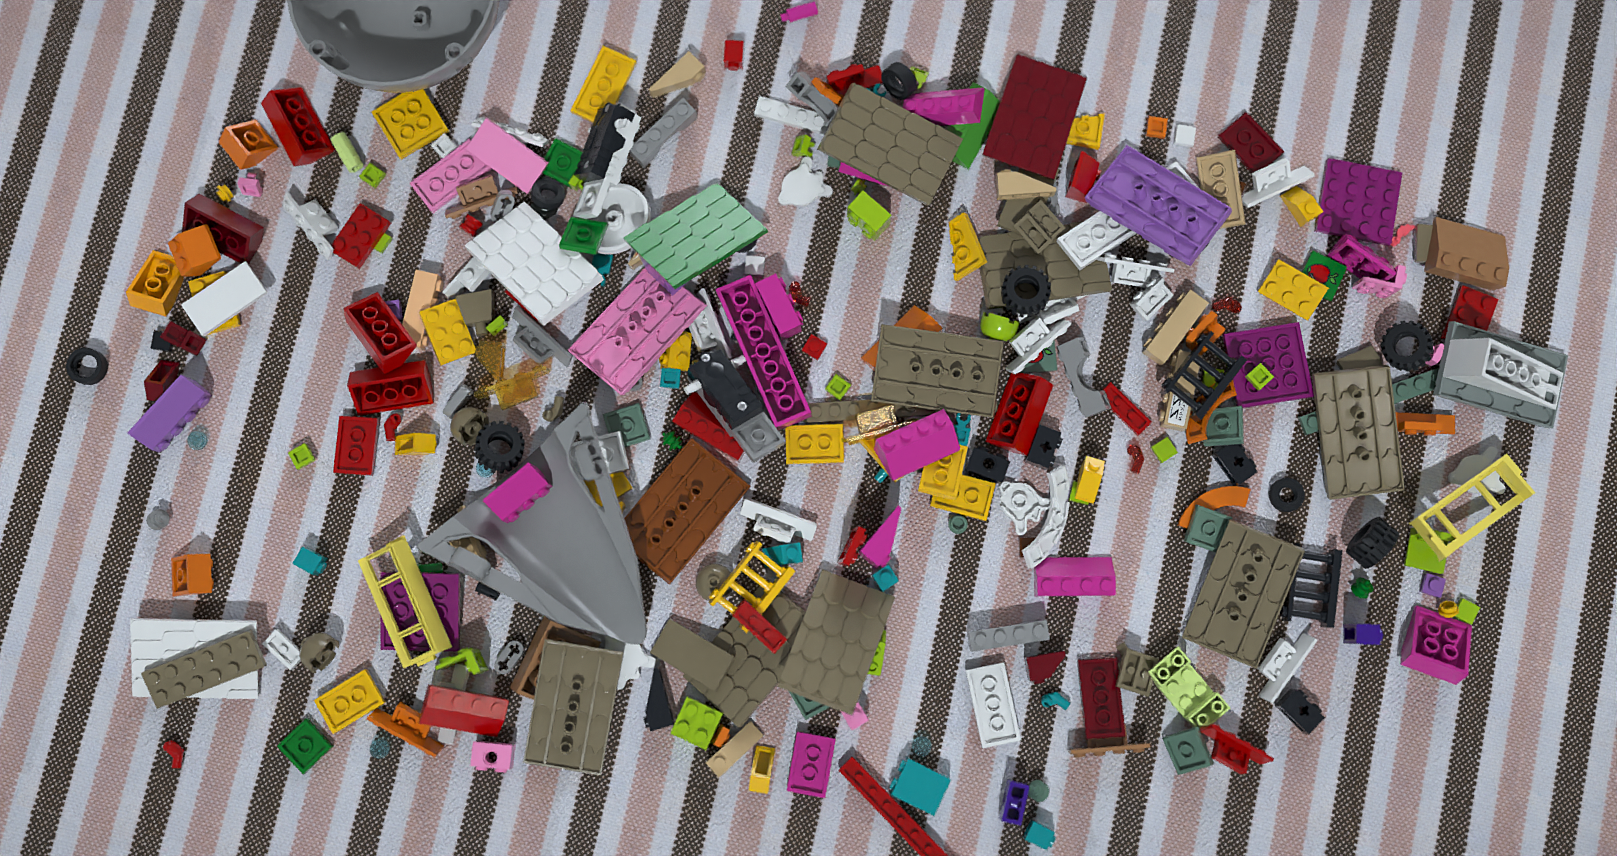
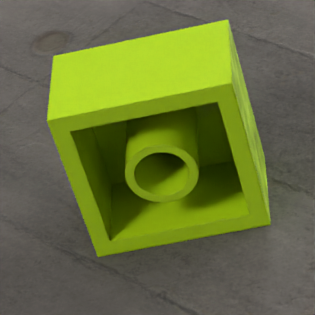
M862 191L848 206V222L852 226H858L863 230L862 234L867 239L872 238L876 241L890 225L892 215L865 191Z
M688 696L670 734L707 750L723 713Z

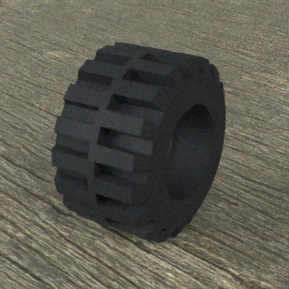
M1024 265V268L1017 266L1015 271L1012 269L1009 271V275L1005 276L1001 297L1003 304H1006V309L1008 311L1011 309L1012 314L1016 315V313H1019V317L1027 315L1028 318L1032 317L1033 313L1037 315L1040 310H1044L1049 301L1051 283L1048 282L1049 277L1047 274L1043 275L1044 271L1042 269L1037 271L1036 266L1029 268V265ZM1022 283L1031 284L1037 290V295L1032 299H1022L1015 293V287Z
M1400 321L1401 324H1393L1391 329L1388 328L1386 330V335L1383 334L1381 351L1386 361L1399 371L1405 370V372H1410L1412 369L1414 371L1419 370L1418 367L1420 366L1423 368L1426 365L1425 363L1431 360L1430 356L1434 352V343L1428 330L1422 327L1420 323L1415 324L1414 321H1409V323ZM1404 337H1414L1419 341L1418 350L1410 356H1401L1396 352L1398 341Z
M493 421L491 426L486 424L483 430L480 429L476 437L475 457L478 459L480 466L484 465L485 470L492 469L491 473H495L496 470L500 474L504 473V470H507V472L512 471V467L516 468L522 459L525 440L522 439V432L518 433L519 428L516 426L514 428L511 427L512 423L510 422L507 425L503 424L504 421H499V424ZM494 440H502L508 443L511 450L503 455L495 454L489 449L488 444Z
M1376 517L1367 522L1354 535L1347 546L1346 553L1363 568L1368 569L1379 563L1392 550L1398 540L1399 532L1381 517Z

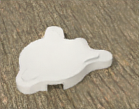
M804 157L800 166L788 173L783 179L781 193L778 196V201L781 205L804 207L813 203L819 197H830L832 195V188L823 183V174L821 172H811L812 159L810 157Z
M1491 446L1486 448L1480 455H1471L1461 459L1454 471L1449 473V482L1460 487L1489 467L1497 455L1496 448ZM1496 471L1480 481L1488 491L1496 494H1503L1506 490L1499 480L1500 475ZM1475 486L1467 490L1468 493H1480Z
M1003 481L999 485L1002 512L1013 521L1016 534L1024 535L1027 531V520L1030 519L1033 522H1038L1041 512L1049 509L1050 499L1039 496L1026 483Z
M606 636L605 649L623 652L617 685L618 690L623 689L629 679L640 678L639 667L653 668L656 666V658L646 655L640 644H629L611 636Z

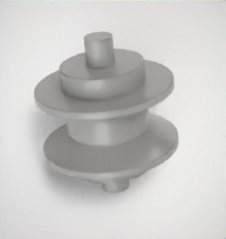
M162 509L154 510L147 516V525L153 530H161L169 523L168 513Z

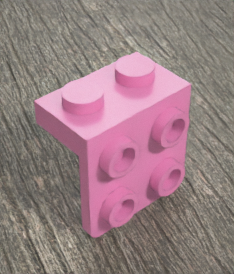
M1396 266L1394 268L1396 275L1387 281L1362 277L1353 284L1352 288L1356 289L1358 293L1376 294V297L1388 298L1401 290L1402 285L1405 284L1407 279L1406 267Z

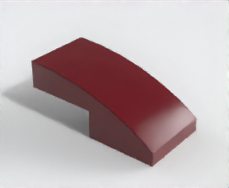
M172 321L167 323L159 337L195 356H198L206 342V339L184 329Z

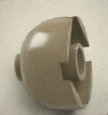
M462 408L452 417L450 424L452 436L464 446L466 444L474 445L480 429L483 430L485 424L489 425V417L477 408Z
M720 564L704 566L696 577L698 594L703 599L709 601L708 597L715 588L718 590L731 574L729 569ZM728 587L722 596L726 599L731 595L733 589Z
M316 633L306 637L300 645L299 657L301 663L313 673H317V669L322 671L335 658L336 653L334 650L335 647L339 649V641L326 633Z

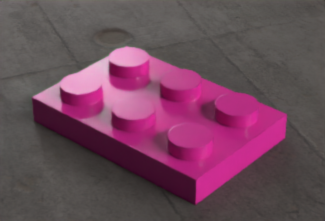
M797 731L787 791L821 798L826 797L836 738Z

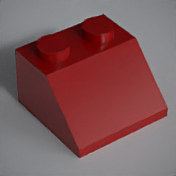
M1083 151L1080 152L1075 161L1065 197L1087 203L1085 196L1094 186L1095 180L1098 181L1101 170L1098 169L1100 163Z

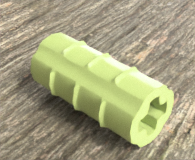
M341 132L331 138V142L349 173L362 169L364 164L346 133Z

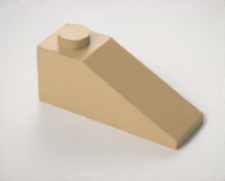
M688 51L649 88L650 95L653 98L700 82L705 77V66Z
M1008 169L1001 170L995 177L997 200L1053 197L1056 193V187L1019 172H1011Z
M750 721L715 753L706 764L718 777H721L764 735Z

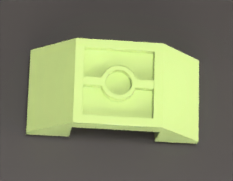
M1177 646L1148 673L1157 688L1193 727L1198 726L1199 729L1209 726V724H1213L1230 709V706L1219 693L1212 691L1189 664L1191 663L1189 658Z

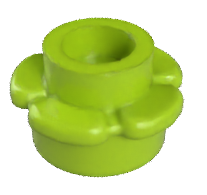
M860 178L857 179L851 188V191L855 193L854 195L860 194L867 187L864 184L865 179L864 181Z

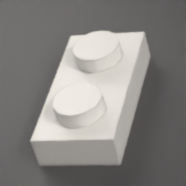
M275 629L262 643L289 670H293L301 661L299 657L300 649L279 629Z

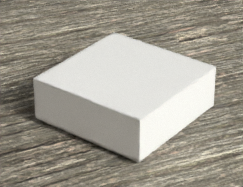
M1177 125L1174 144L1193 147L1196 127Z
M445 133L431 144V147L442 158L457 148Z
M746 255L745 275L764 277L765 257Z

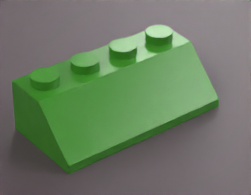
M973 82L969 89L983 87ZM984 88L980 123L949 125L946 129L963 138L952 161L968 170L991 130L1000 101L994 94Z

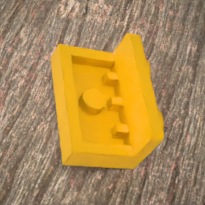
M682 332L676 341L659 357L660 369L670 368L688 371L692 340L691 333Z

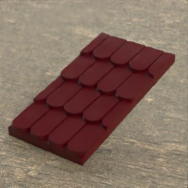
M1017 54L982 156L1054 180L1087 78Z

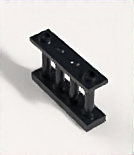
M1212 331L1205 334L1202 333L1197 338L1196 342L1198 344L1171 378L1168 377L1162 383L1161 387L1163 389L1159 392L1161 395H1164L1170 391L1192 408L1191 411L1193 413L1190 415V418L1195 422L1202 420L1247 361L1242 355L1231 358L1209 340L1214 334ZM1204 346L1226 363L1227 369L1224 373L1218 372L1198 355ZM1192 361L1215 378L1214 381L1216 383L1212 388H1208L1186 370ZM1181 376L1203 393L1204 399L1201 402H1195L1175 385Z
M1333 549L1329 550L1327 554L1304 552L1302 559L1325 562L1327 570L1324 574L1297 570L1280 611L1282 621L1289 622L1292 616L1319 620L1321 623L1320 627L1334 628L1343 550ZM1296 578L1323 581L1325 584L1324 591L1318 593L1295 589ZM1294 597L1321 601L1323 603L1322 611L1313 612L1293 609Z

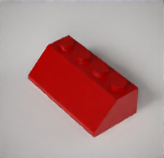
M302 87L269 90L261 105L294 167L312 164L335 151Z
M378 292L343 308L346 323L383 374L402 366L417 347L415 341Z
M426 360L403 363L402 366L386 374H383L379 367L349 373L347 387L358 416L434 404L431 375Z
M1011 373L986 442L1007 451L1028 456L1053 384L1041 376Z
M693 392L682 404L672 422L740 463L745 454L744 450L733 436H729L699 394Z
M428 684L419 724L497 737L505 720L509 700L503 697Z

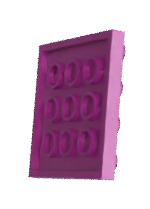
M1328 158L1325 163L1319 206L1323 213L1316 218L1314 232L1340 237L1348 234L1360 241L1386 246L1391 245L1403 172Z
M1299 322L1222 335L1227 355L1231 358L1242 355L1247 359L1246 363L1233 378L1237 393L1234 396L1236 406L1250 408L1314 397ZM1261 363L1274 378L1258 391L1245 376Z
M382 571L380 581L397 572ZM420 572L452 645L451 648L444 650V652L460 651V573ZM401 578L381 587L400 632L420 623ZM380 614V650H395ZM423 629L403 637L408 651H431Z

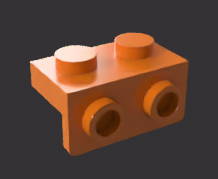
M1211 311L1208 315L1204 314L1198 321L1199 325L1187 332L1185 336L1186 347L1191 351L1198 344L1196 340L1202 333L1205 334L1212 331L1214 334L1209 340L1214 343L1225 332V328L1217 323L1218 315ZM1204 346L1199 355H1203L1208 349Z

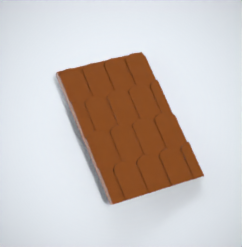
M691 438L624 518L637 559L670 585L751 486Z

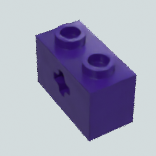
M1343 624V644L1380 645V641L1383 638L1380 625Z
M1007 779L999 815L1001 821L1021 826L1029 785Z

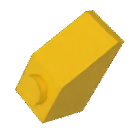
M1298 186L1280 196L1300 227L1323 213L1315 198Z
M415 432L395 436V455L435 454L437 447L436 434Z
M1089 456L1085 457L1079 470L1075 499L1094 504L1103 476L1105 461Z
M756 745L748 791L768 794L776 748Z

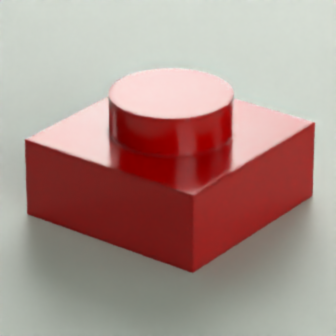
M811 334L802 348V352L818 361L828 344Z

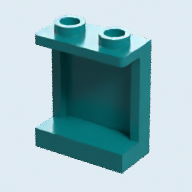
M907 757L906 761L902 760L898 767V771H900L898 778H893L889 786L891 795L935 816L951 779Z

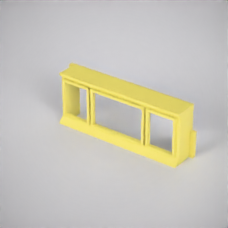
M1505 454L1409 524L1416 529L1435 552L1440 562L1536 492L1520 475L1522 471ZM1494 471L1500 475L1516 494V496L1502 506L1480 482ZM1475 486L1495 511L1461 535L1442 513L1441 509ZM1434 514L1455 538L1448 545L1441 541L1425 521Z
M405 535L387 543L386 547L358 560L403 668L416 663L417 666H421L436 659V654L452 647ZM390 552L398 572L378 581L370 560ZM401 578L420 622L400 632L381 588ZM423 629L431 651L411 659L403 637Z

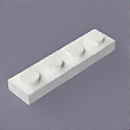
M761 96L758 98L754 116L825 135L828 129L825 126L824 120L817 112Z

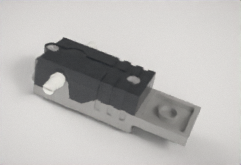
M721 349L716 352H703L700 355V360H693L692 365L688 368V381L690 384L684 387L685 393L689 395L691 392L696 391L729 436L735 438L753 463L783 446L786 440L764 413L763 404L758 401L756 395L753 394L749 386L747 387L746 382L736 370L737 367L746 362L745 357L741 355L728 360Z

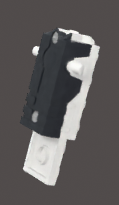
M608 102L604 108L598 109L592 127L588 129L589 135L583 149L584 152L581 154V161L578 162V169L574 173L575 177L585 182L573 214L575 218L587 219L598 217L603 209V201L609 193L608 188L617 186L621 180V172L627 163V156L629 150L633 147V139L640 128L639 123L641 117L635 113V110L629 109L621 103L613 105Z

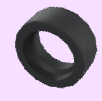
M892 63L881 74L883 86L896 99H906L917 88L915 76L902 63Z
M80 348L68 357L66 370L72 380L84 385H93L104 379L107 374L108 363L102 353L91 348ZM87 355L94 357L97 362L95 372L90 377L80 376L77 370L80 360Z

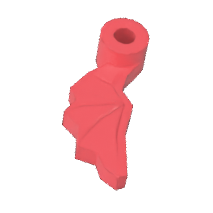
M1401 225L1396 230V236L1392 238L1391 246H1397L1400 243L1401 237H1405L1410 231L1414 230L1415 225Z

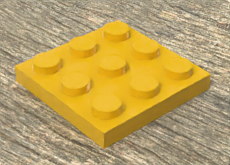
M424 89L414 92H403L371 112L401 160L439 138L442 134L449 132Z

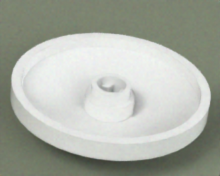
M621 183L608 188L609 193L603 201V209L600 215L594 218H587L588 220L607 222L608 228L598 250V253L617 254L630 249L631 246L623 238L646 222L647 224L650 222L651 211L646 198L635 187Z

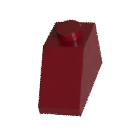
M166 360L159 361L144 380L147 400L157 401L173 384L178 376L179 363Z
M1065 651L1024 657L1028 681H1033L1034 684L1045 683V679L1052 676L1065 657Z

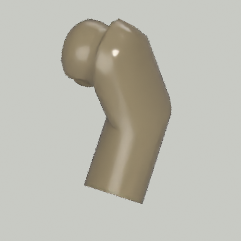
M554 397V406L549 410H545L542 414L544 420L551 422L562 415L564 397Z

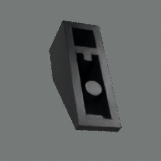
M660 667L654 668L645 711L646 716L643 717L645 726L650 728V732L675 724Z

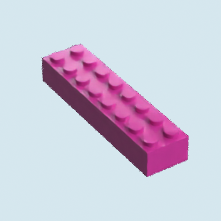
M748 275L717 288L718 299L741 352L746 359L748 368L773 425L779 431L812 417L810 408L752 276Z

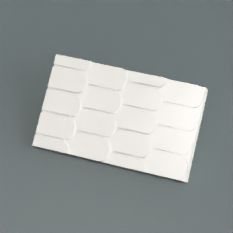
M525 202L484 230L472 241L465 244L466 249L543 326L604 280L597 269L585 260L579 252L560 249L559 243L562 237Z
M130 618L132 696L151 697L141 675L142 672L251 629L257 641V622L251 620ZM258 670L186 698L258 699Z

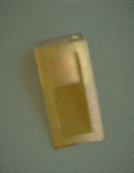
M479 341V346H476L475 351L476 357H478L479 362L495 380L503 383L506 345L503 342Z

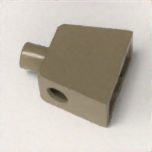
M492 289L457 295L456 300L465 324L469 328L475 327L477 336L487 335V324L495 320V292Z

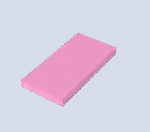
M485 118L466 150L526 194L530 193L533 184L538 181L549 164L489 118Z
M470 138L410 182V185L432 213L439 210L458 195L456 186L479 179L492 170L490 166L466 150L471 142Z

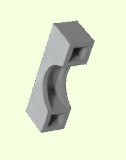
M797 72L785 87L799 100L811 106L822 117L825 126L828 128L839 106L822 95L811 83L812 79L805 72Z
M682 98L633 144V147L629 150L631 156L645 168L658 155L661 147L669 138L679 131H684L697 119L696 110Z
M1078 337L1057 346L1059 350L1058 357L1064 362L1066 367V377L1071 380L1073 385L1072 392L1079 400L1080 404L1078 406L1081 414L1086 418L1111 409L1105 391L1091 388L1084 380L1083 365L1090 356L1084 337Z
M1047 620L967 632L970 652L1050 640Z

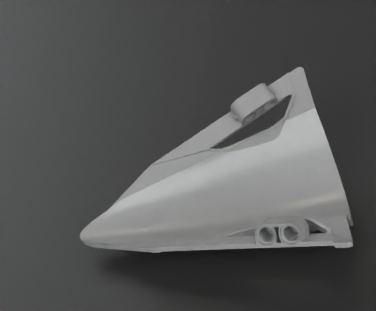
M583 402L512 472L473 503L451 517L430 536L418 543L417 547L423 553L440 560L559 624L611 636L629 644H641L646 639L647 623L643 607L638 559L591 420L589 406L586 402ZM578 432L582 443L575 447V456L581 474L585 480H595L604 508L596 503L573 462L570 452ZM529 462L540 469L553 487L549 489L550 492L546 496L539 497L534 501L535 504L530 509L523 510L519 514L518 519L514 522L506 523L484 503L483 499ZM470 536L483 540L516 570L521 582L492 568L488 561L462 547L456 549L449 545L448 542Z

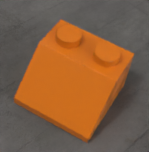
M257 120L225 127L218 141L240 170L258 165L278 149L277 145Z
M208 224L179 233L168 242L181 277L201 276L221 259Z
M187 554L171 558L173 597L212 593L214 581L211 578V569L213 568L211 554Z

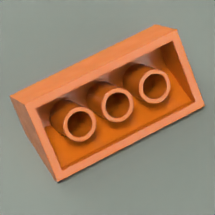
M915 305L894 325L941 332L943 329L928 313ZM879 340L861 357L874 372Z

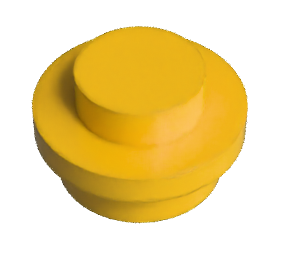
M225 184L217 186L218 191L216 194L222 201L226 200L229 203L231 198L234 197L230 189Z
M1443 601L1438 607V613L1446 618H1452L1459 613V607L1453 601Z

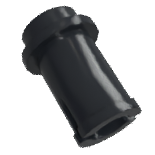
M478 582L475 589L478 595H485L497 601L500 592L481 582Z

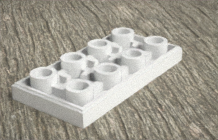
M245 261L181 304V306L200 334L206 336L268 292Z

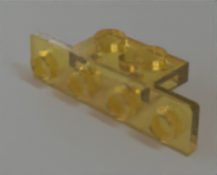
M535 366L530 372L515 374L514 378L508 380L500 379L492 386H481L478 388V391L474 392V396L477 399H482L496 393L501 409L505 410L538 398L533 379L547 375L550 371L546 366Z
M890 404L854 414L859 433L841 439L842 442L849 445L860 443L859 439H875L878 437V434L883 432L887 435L898 428L918 421V419L911 418L897 422L893 405Z

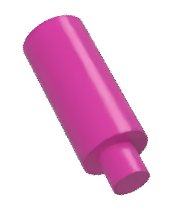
M815 1L786 9V13L780 14L782 22L789 20V23L818 15Z

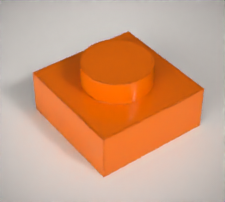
M1149 116L1145 136L1164 139L1168 119Z
M720 724L711 742L720 748L722 744L725 745L730 737L729 728Z

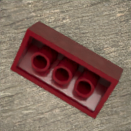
M200 193L185 202L182 232L208 224L219 253L240 264L245 261L250 264L262 243L263 226Z

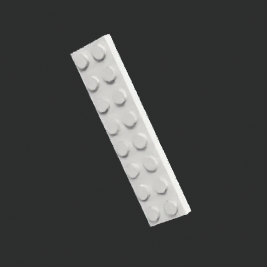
M1177 161L1166 168L1198 187ZM1099 211L1059 237L1056 242L1080 271L1135 235L1136 232Z

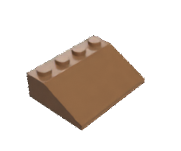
M1434 217L1424 272L1492 291L1506 287L1509 262L1505 236Z
M544 616L510 688L515 693L534 700L545 639L599 648L601 642Z

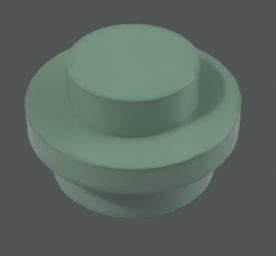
M959 514L952 516L948 522L950 531L955 534L963 533L968 526L966 518Z

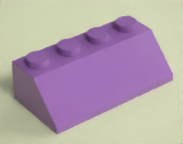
M180 375L127 433L153 451H164L170 445V441L183 431V427L187 422H191L196 417L198 410L209 403V398L212 395L197 381Z

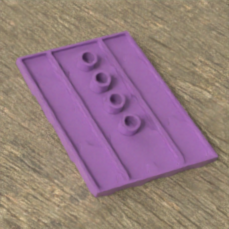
M1128 145L1125 146L1085 196L1086 202L1092 207L1112 217V220L1136 232L1143 239L1160 247L1167 254L1189 266L1194 263L1195 259H1197L1232 213V209L1228 205Z

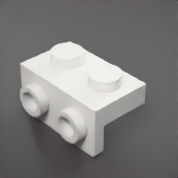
M1153 278L1146 284L1147 288L1143 292L1140 291L1133 297L1134 301L1130 306L1144 321L1149 320L1173 296L1171 291L1164 285L1163 282L1165 280L1163 278Z

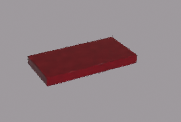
M1117 657L1077 660L1085 739L1126 737L1121 689L1116 687L1119 675Z

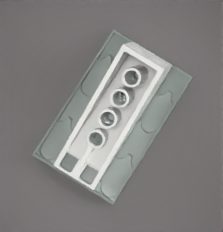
M1455 321L1449 322L1433 395L1539 427L1553 428L1568 355Z

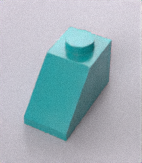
M800 543L762 549V552L779 566L803 563Z

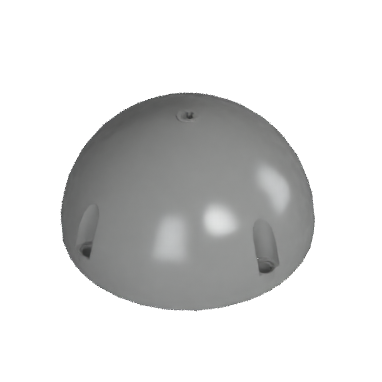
M287 0L290 19L298 38L307 51L327 70L351 84L369 90L400 93L414 92L436 86L454 77L467 64L472 62L490 36L497 18L500 0Z

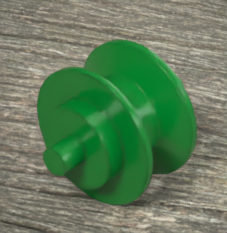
M675 430L662 434L664 436L662 445L668 444L670 446L669 451L676 450L677 447L679 449L682 448L680 445L682 436L676 437Z
M1359 577L1351 585V590L1356 597L1366 599L1369 593L1373 592L1374 587L1369 579Z

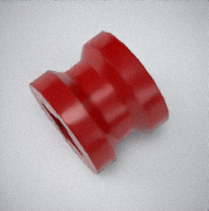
M467 214L464 223H461L459 228L475 237L477 235L476 231L483 224Z

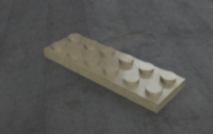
M251 629L142 672L141 675L156 709L261 669L267 666V663Z

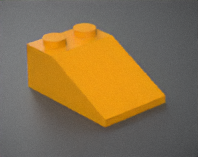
M152 250L126 291L130 306L167 317L176 302L184 280L173 256Z

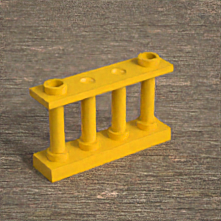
M759 541L751 542L745 550L747 552L721 587L718 590L715 588L708 598L710 600L708 603L714 607L718 602L732 613L737 607L722 596L728 587H731L750 602L751 606L762 615L795 573V570L789 565L780 567L759 550L762 546ZM753 556L776 573L777 577L773 583L766 581L747 566V563ZM741 571L764 588L763 591L765 593L761 598H756L735 581ZM740 623L739 627L748 633L749 630Z

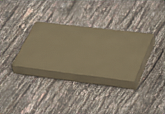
M1020 168L1018 170L1021 174L1051 186L1055 182V179L1052 180ZM1048 197L1007 199L997 226L1021 235L1013 225L1038 200L1041 199L1046 205Z
M672 619L668 620L650 652L717 692L736 658Z

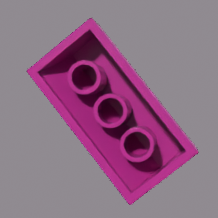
M983 87L913 93L904 100L903 108L939 126L980 123L985 89Z
M943 409L876 439L874 451L890 478L894 481L960 451V446L954 425Z
M1046 557L1034 567V597L1116 595V576L1111 557Z

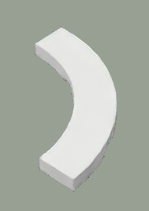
M1060 465L1047 473L1050 486L1049 511L1039 535L1028 547L1022 550L1028 568H1034L1049 555L1048 552L1057 544L1064 530L1070 503L1068 502L1069 480L1065 465Z

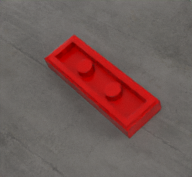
M1111 382L1103 389L1111 405L1110 410L1137 436L1152 423Z
M745 599L731 613L774 654L788 640Z

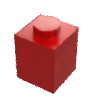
M725 40L724 68L732 71L743 69L744 41Z

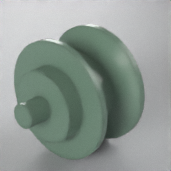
M1034 780L1029 784L1028 795L1030 798L1037 802H1043L1048 798L1050 790L1047 784L1040 780Z

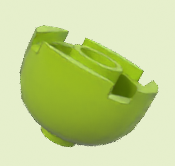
M983 312L980 328L983 335L990 340L1008 341L1016 334L1020 322L1014 321L1013 324V321H1010L1009 318Z

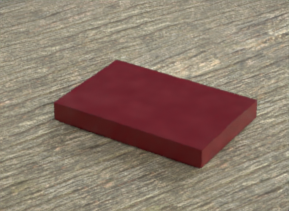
M1247 112L1243 113L1217 137L1229 150H1235L1236 158L1251 173L1271 165L1284 153L1280 146Z

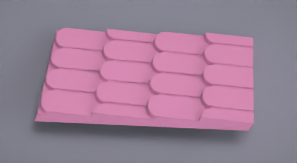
M644 268L573 343L568 351L620 395H625L643 374L647 373L665 350L693 323L707 304L684 286L672 296Z

